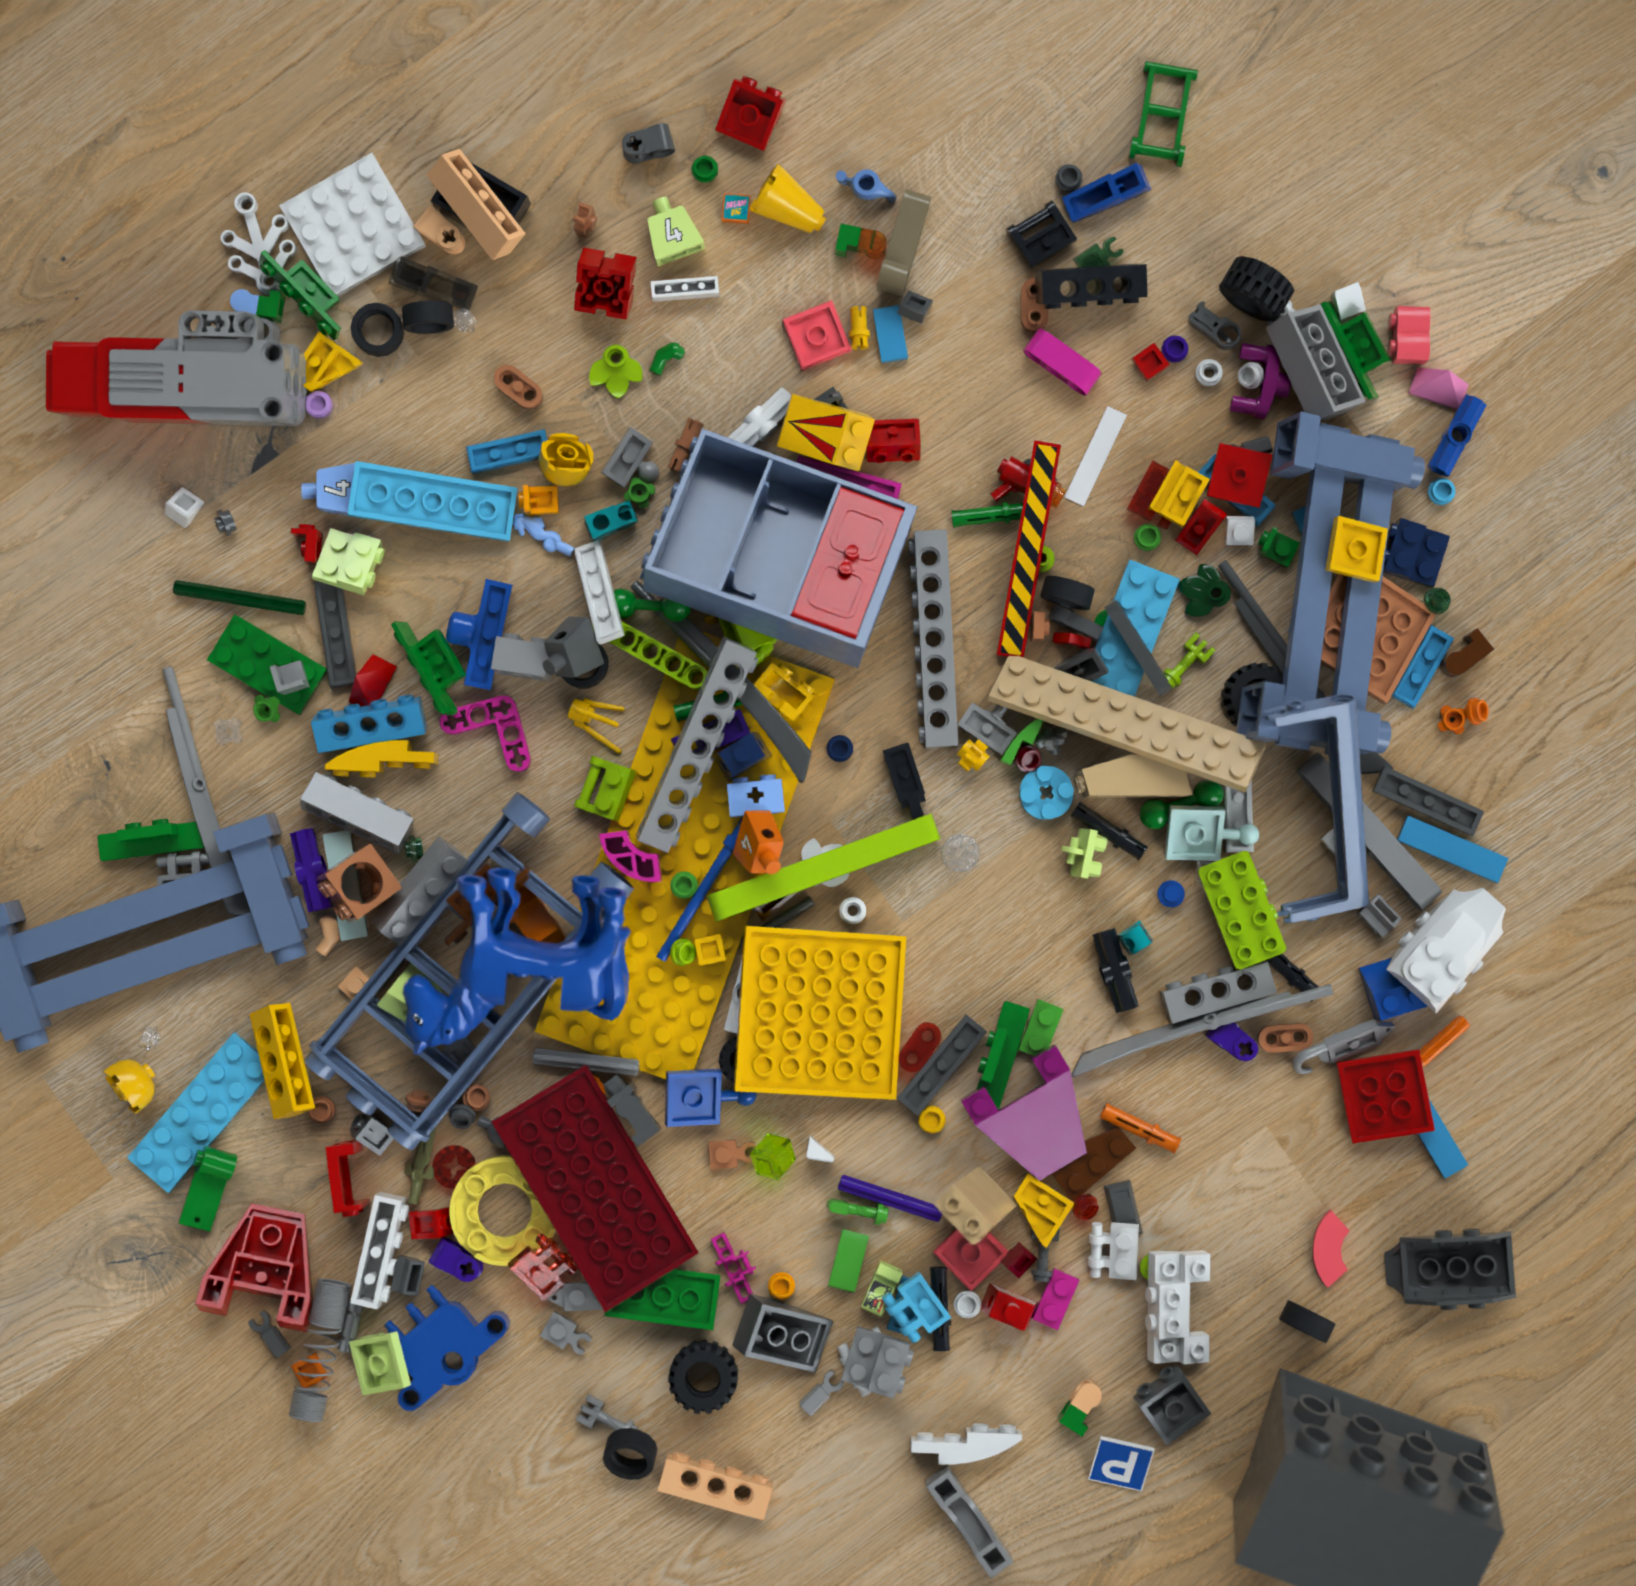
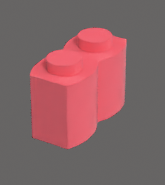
M1397 306L1393 313L1389 314L1388 329L1392 330L1393 340L1388 342V356H1392V364L1425 365L1429 360L1430 307Z

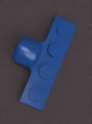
M485 579L479 612L476 615L454 612L449 618L446 640L451 644L465 646L470 650L463 684L465 686L491 690L494 676L491 665L496 636L502 637L512 590L511 584Z

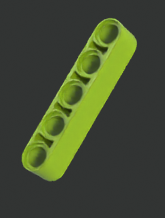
M622 622L625 636L609 641L610 644L692 690L699 692L708 672L707 669ZM630 634H634L635 640L633 644L625 646V638ZM652 647H657V655L652 659H648V650ZM679 659L681 663L680 668L675 672H671L670 664L672 661ZM698 672H703V681L694 685L693 676Z

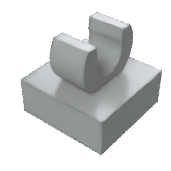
M465 1037L448 1045L442 1051L461 1067L476 1047L468 1037Z

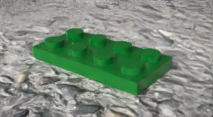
M236 614L233 615L207 658V661L269 698L272 696L277 697L281 705L300 716L327 673V668ZM299 660L302 661L310 687L286 695L278 693L270 666L276 665L280 667Z
M673 1269L607 1312H604V1316L713 1330L721 1275Z

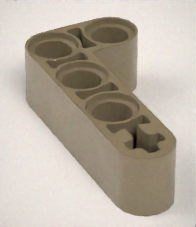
M905 190L887 254L880 269L877 281L878 290L903 297L929 209L930 196Z

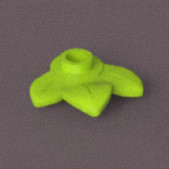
M621 345L607 347L602 359L593 363L589 374L591 386L606 383L609 392L617 399H620L627 392L630 381L641 382L643 378L640 364L638 361L630 358L628 351ZM613 355H620V362L613 363L611 361Z

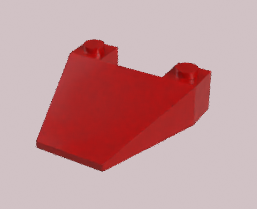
M251 1203L202 1277L195 1302L199 1311L227 1316L234 1290L282 1299L276 1318L279 1327L307 1333L308 1320H310L309 1315H311L310 1312L313 1304L305 1214Z

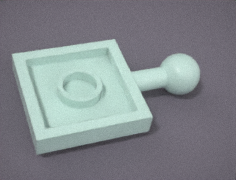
M1169 805L1164 856L1166 860L1218 861L1221 856L1222 839L1239 840L1244 845H1253L1259 839V830L1253 824H1244L1239 829H1225L1224 807Z

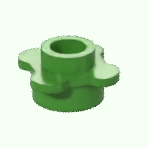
M635 477L631 480V485L628 491L625 492L624 498L626 501L638 504L639 508L645 509L649 506L648 500L650 496L655 493V487L653 484H646L640 478ZM642 491V495H637V492Z
M263 695L255 697L254 702L256 704L253 707V712L259 721L266 722L271 720L272 722H277L280 720L281 716L278 713L280 701L277 697L266 698Z

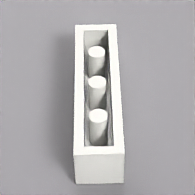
M718 276L651 281L653 302L719 297Z

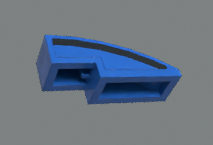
M1136 162L1113 175L1109 173L1062 197L1071 221L1074 223L1123 204L1152 189L1142 165Z

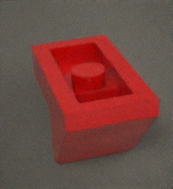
M1204 499L1175 541L1195 555H1198L1227 514Z

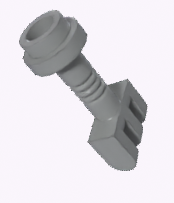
M587 1394L585 1400L593 1404L594 1407L583 1404L580 1409L587 1413L589 1417L587 1418L581 1414H578L576 1417L578 1422L589 1428H593L596 1421L615 1431L621 1428L638 1429L634 1425L635 1422L631 1420L625 1424L601 1411L605 1402L590 1394Z

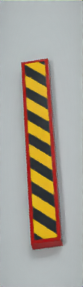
M1034 440L997 655L1020 656L1024 658L1060 455V444Z

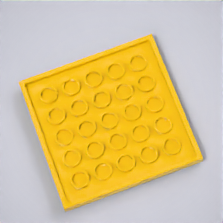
M744 926L733 1091L896 1100L907 936Z

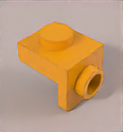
M523 485V492H519L520 509L524 508L527 516L559 514L558 486L530 487L529 485Z

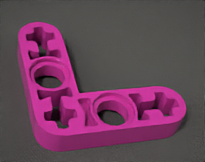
M503 695L458 707V713L453 715L455 719L463 718L461 712L466 711V719L470 724L465 727V722L463 721L457 723L456 729L452 730L445 723L449 721V716L451 715H441L439 720L440 727L444 732L451 735L496 724L507 766L516 772H523L530 767V751L517 704L511 697ZM502 701H505L506 704H511L512 708L508 709L507 715L500 711L493 714L496 718L491 720V711L487 706L488 704H492L493 709L501 707ZM475 708H483L486 712L485 719L480 723L474 722L471 718V713ZM514 726L518 729L519 736L515 741H507L504 737V732L506 728ZM522 742L523 748H517L519 754L525 756L526 760L522 761L521 767H518L517 764H512L511 761L515 758L514 750L508 751L507 746H516Z

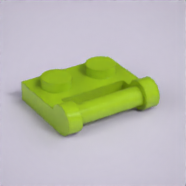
M591 756L589 762L591 767L579 800H575L574 807L618 822L636 771ZM601 768L606 769L593 805L589 801Z

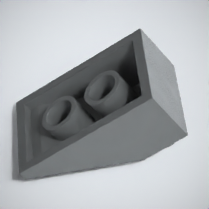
M750 1294L732 1345L746 1357L816 1372L833 1320L775 1299Z

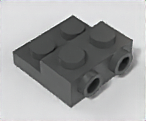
M1177 1365L1173 1368L1166 1367L1162 1369L1158 1379L1151 1384H1141L1136 1390L1137 1394L1133 1396L1166 1445L1211 1414Z

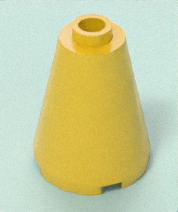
M778 163L761 186L760 192L757 195L758 198H754L749 208L755 214L807 233H811L813 230L818 232L826 220L822 216L825 210Z

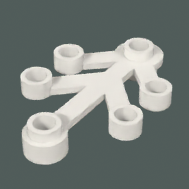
M243 192L237 195L234 205L237 211L245 217L252 244L239 238L232 230L222 232L220 239L227 248L235 247L257 259L259 264L261 252L266 250L270 254L280 234L288 230L289 222L284 215H275L272 219V226L263 241L255 215L258 209L257 200L252 194ZM246 202L252 203L249 210L243 209ZM278 220H285L283 227L279 228L276 226ZM228 235L234 236L231 243L225 242V238ZM283 240L279 245L280 252L275 261L282 268H284L288 258L295 256L297 253V247L291 240ZM292 245L291 252L285 253L284 247ZM233 255L229 258V268L235 273L242 272L255 279L256 285L262 293L269 295L270 290L280 291L279 284L275 280L273 285L267 286L266 280L269 277L261 269L259 270L245 263L241 256ZM240 260L241 266L233 268L234 261Z

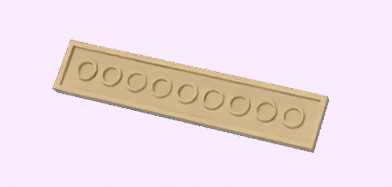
M1008 656L989 694V701L1245 793L1266 746L1265 742L1246 739L1245 735L1020 656Z

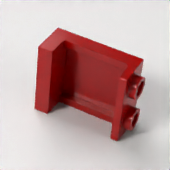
M357 1140L337 1142L325 1147L333 1213L342 1212V1217L355 1216L363 1212V1208L370 1205V1199L354 1200L348 1155L356 1154L364 1150L363 1144Z

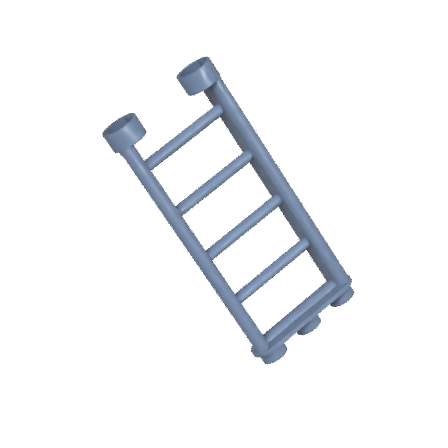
M516 792L502 809L504 814L469 856L465 866L401 946L397 944L318 1041L313 1040L309 1047L312 1051L304 1059L305 1064L323 1079L329 1081L337 1073L353 1087L346 1094V1097L360 1111L367 1115H372L379 1108L394 1120L388 1132L398 1143L409 1150H414L420 1141L427 1142L430 1139V1133L558 977L550 980L538 975H529L533 979L502 1016L491 1009L487 1017L482 1021L491 1030L461 1067L435 1046H427L418 1054L449 1080L420 1117H417L335 1047L364 1011H366L412 1050L414 1049L415 1042L405 1032L406 1023L378 1007L377 1003L380 1000L377 996L406 960L450 995L458 980L418 946L448 909L464 920L446 901L458 889L457 878L464 875H473L490 858L502 868L513 870L515 873L524 866V864L505 850L501 844L516 826L536 838L550 821V817L519 792ZM602 861L589 875L598 878L600 890L608 887L619 888L627 893L626 899L634 890V887L623 876ZM530 870L527 874L530 878L523 885L575 927L564 941L570 940L577 933L582 923V912ZM604 909L601 912L602 922L604 920Z

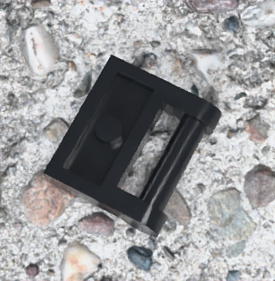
M1052 200L1044 205L1045 208L1016 226L1012 224L1006 228L1009 238L1015 243L1030 269L1035 268L1077 241V237ZM1051 217L1054 222L1026 240L1021 236L1047 218Z

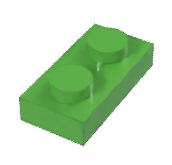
M1037 999L1018 1050L1035 1056L1050 1046L1064 1009Z

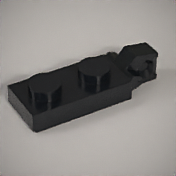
M909 743L883 750L899 803L901 802L902 808L909 807L913 820L923 817L924 814L920 803L926 801L925 791Z

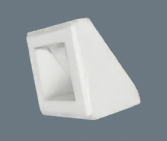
M1358 282L1336 290L1330 296L1340 321L1366 311L1361 287Z
M181 487L166 502L164 513L183 528H186L199 512L204 501L184 487Z
M810 1136L806 1155L807 1159L832 1163L834 1155Z

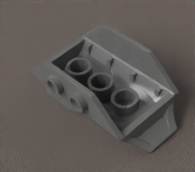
M1463 1229V1234H1452L1451 1230H1437L1435 1235L1400 1237L1399 1243L1384 1253L1386 1283L1403 1296L1405 1304L1440 1306L1441 1310H1455L1457 1305L1468 1304V1308L1481 1309L1485 1308L1486 1303H1496L1516 1298L1511 1231L1480 1233V1229Z

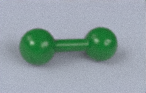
M620 588L614 590L621 619L632 616L636 610L661 611L666 619L679 622L687 618L691 611L690 607L665 598L662 600L636 599L634 593L628 589Z
M1203 779L1195 785L1192 795L1168 804L1159 799L1148 800L1140 808V820L1149 829H1161L1168 823L1169 805L1193 806L1197 804L1198 806H1218L1224 797L1223 788L1217 782Z

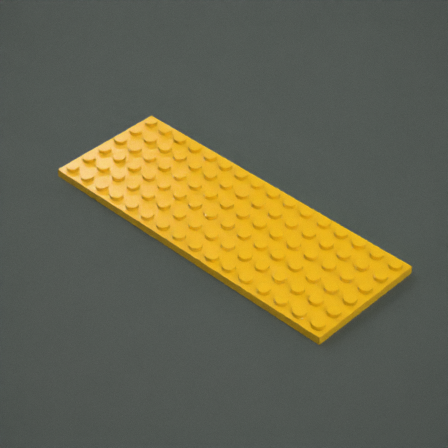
M703 632L719 647L722 638ZM678 637L674 651L709 670L703 661ZM768 656L761 664L755 667L752 673L748 672L746 677L754 685L772 662L776 666L782 663L793 672L790 678L798 684L802 680L814 690L812 693L813 699L794 722L779 712L810 749L835 679ZM679 659L672 661L670 664L671 672H675L680 668L681 663ZM698 672L693 676L694 685L703 681V672ZM666 674L662 680L630 768L635 770L636 774L618 822L611 820L607 833L628 831L632 842L639 850L647 854H658L662 882L641 881L624 874L612 864L603 848L600 850L594 867L595 869L602 861L623 876L634 887L633 892L626 899L623 906L625 920L622 926H627L631 930L624 947L625 960L629 972L627 1003L619 1016L612 1021L599 1018L587 1010H560L563 978L558 977L550 987L534 1031L597 1055L637 1059L640 1063L639 1070L666 1079V1071L695 1069L744 934V926L747 925L752 911L750 909L716 922L707 897H705L680 937L688 939L695 946L694 939L721 934L726 961L699 966L696 952L695 959L691 963L679 966L672 961L670 955L666 962L656 957L692 897L687 899L678 898L673 894L670 887L673 876L679 872H689L695 876L699 887L724 846L723 841L728 834L731 835L741 817H730L727 784H733L732 780L727 781L714 759L720 751L733 744L730 743L712 752V766L709 772H704L700 779L702 788L697 798L692 797L689 804L691 812L687 821L681 822L678 829L680 837L676 846H671L667 853L637 840L636 833L674 749L671 739L680 735L686 720L677 722L673 705L693 701L699 693ZM723 690L716 691L714 695L723 693ZM742 704L734 708L741 710L750 733L758 732L772 756L736 778L749 777V782L760 781L759 776L775 774L776 779H782L785 813L772 814L779 831H781L798 784V779L772 740ZM705 716L702 720V725L715 720L716 716ZM695 741L691 745V750L697 748ZM683 766L680 770V775L684 777L690 776L694 772V766ZM758 788L753 789L752 794H748V798L753 799L754 803H758L759 798L764 797V793H759ZM673 790L669 795V799L671 801H679L683 796V791ZM668 814L662 815L658 820V824L661 826L669 825L672 821V816ZM732 853L707 895L759 877L765 873H749ZM602 1000L598 1005L604 1004V1000Z

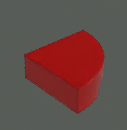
M1054 632L1052 642L1063 646L1069 644L1077 646V648L1086 649L1090 648L1091 638L1073 633Z

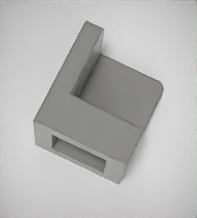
M299 660L280 667L276 665L270 666L278 693L286 695L310 687L302 661Z

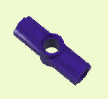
M314 828L290 833L296 862H294L295 873L299 884L302 885L308 912L331 908L330 897L325 898L317 887L319 882L316 878L325 873L327 867L323 856L320 855Z

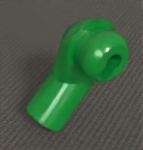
M671 342L659 348L655 353L649 372L661 376L668 360L672 358L680 360L685 354L684 348L676 342Z

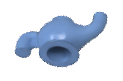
M861 170L853 178H848L844 171L836 173L837 182L849 186L854 195L860 199L874 200L882 197L886 198L889 203L896 201L895 193L886 188L880 181L879 176L872 170Z

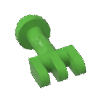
M829 1199L827 1201V1207L833 1213L861 1215V1217L874 1219V1225L886 1224L888 1208L884 1207V1204L877 1203L876 1208L859 1206L838 1199Z

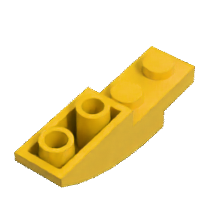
M408 740L376 742L349 750L325 764V770L332 771V776L349 777V772H360L359 777L376 778V773H384V763H387L388 768H403V763L414 764V769H430V764L438 765V754L435 752L412 751V742Z

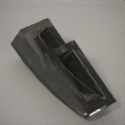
M402 256L397 258L388 284L435 301L448 302L453 307L468 312L471 309L478 288L475 284L429 265H421Z

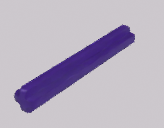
M842 1175L838 1184L840 1191L934 1222L941 1220L942 1212L932 1203L847 1175Z

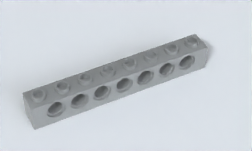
M947 529L914 531V538L909 539V554L915 555V565H910L911 582L916 581L917 591L912 592V608H917L918 619H913L914 635H919V646H914L915 662H920L921 673H916L917 689H922V700H917L918 716H923L924 727H919V742L925 743V749L958 747ZM925 553L934 554L936 563L931 566L925 565L921 560L922 555ZM929 579L934 580L938 585V589L932 593L926 592L923 588V582ZM929 606H934L939 611V617L934 620L928 619L924 614V610ZM930 633H936L940 636L941 643L935 647L929 646L926 643L925 637ZM930 660H938L942 664V670L939 673L934 674L927 669V663ZM937 686L943 690L944 696L941 700L935 701L929 697L928 691L931 687ZM935 713L943 715L945 724L940 728L932 726L930 723L931 715Z
M723 636L636 833L638 841L667 853L671 846H676L680 837L678 829L681 822H686L691 812L689 804L692 797L697 798L702 788L700 779L703 773H708L712 766V752L715 747L719 748L723 741L725 733L722 730L726 722L730 723L735 714L736 708L733 705L736 698H741L747 686L744 680L748 672L752 673L756 667L758 658L755 657L756 652L754 649ZM731 664L737 665V674L733 677H726L724 674L725 668ZM726 690L727 697L724 701L716 702L713 700L716 691ZM707 715L716 716V722L711 727L702 725V720ZM703 740L705 741L703 750L699 752L691 750V745L694 741ZM683 766H694V772L690 776L684 777L680 775V770ZM673 790L683 791V796L679 801H671L669 799V795ZM668 814L672 816V821L669 825L661 826L658 824V820L662 815Z

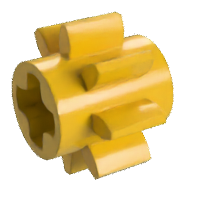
M969 739L956 754L961 758L958 765L967 772L971 767L977 772L990 757L985 753L988 746L979 739L975 743Z

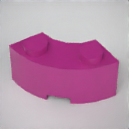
M628 831L599 834L606 856L621 872L641 881L662 882L659 855L647 854L639 850L632 842Z

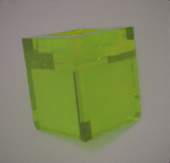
M767 1134L750 1153L756 1174L779 1180L796 1160L790 1139L773 1134Z

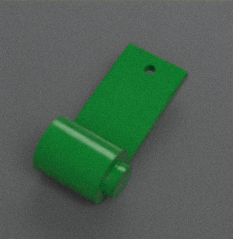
M204 1146L202 1151L197 1150L193 1161V1166H196L178 1224L211 1232L226 1182L231 1179L235 1170L237 1154Z

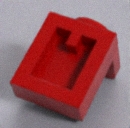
M299 524V528H291L290 534L295 537L306 538V541H302L301 556L304 557V561L310 565H316L322 551L323 533L315 529V525Z
M450 1207L408 1212L411 1240L441 1238L454 1233L450 1222Z

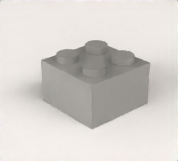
M504 633L503 637L496 636L491 669L497 674L551 682L552 675L546 673L542 665L549 658L544 645L546 639L531 637L530 641H524L523 638H520V635Z

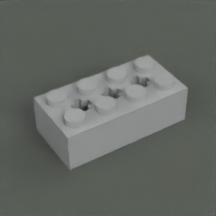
M1321 304L1288 313L1265 327L1305 413L1321 416L1320 422L1344 415L1366 402Z

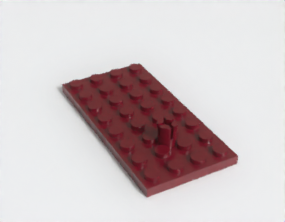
M584 1065L491 1122L604 1312H607L699 1254L613 1108L608 1104L607 1098L587 1065Z

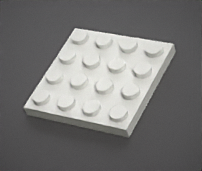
M373 153L368 154L279 205L321 279L338 297L426 247L417 229L413 228L412 220Z

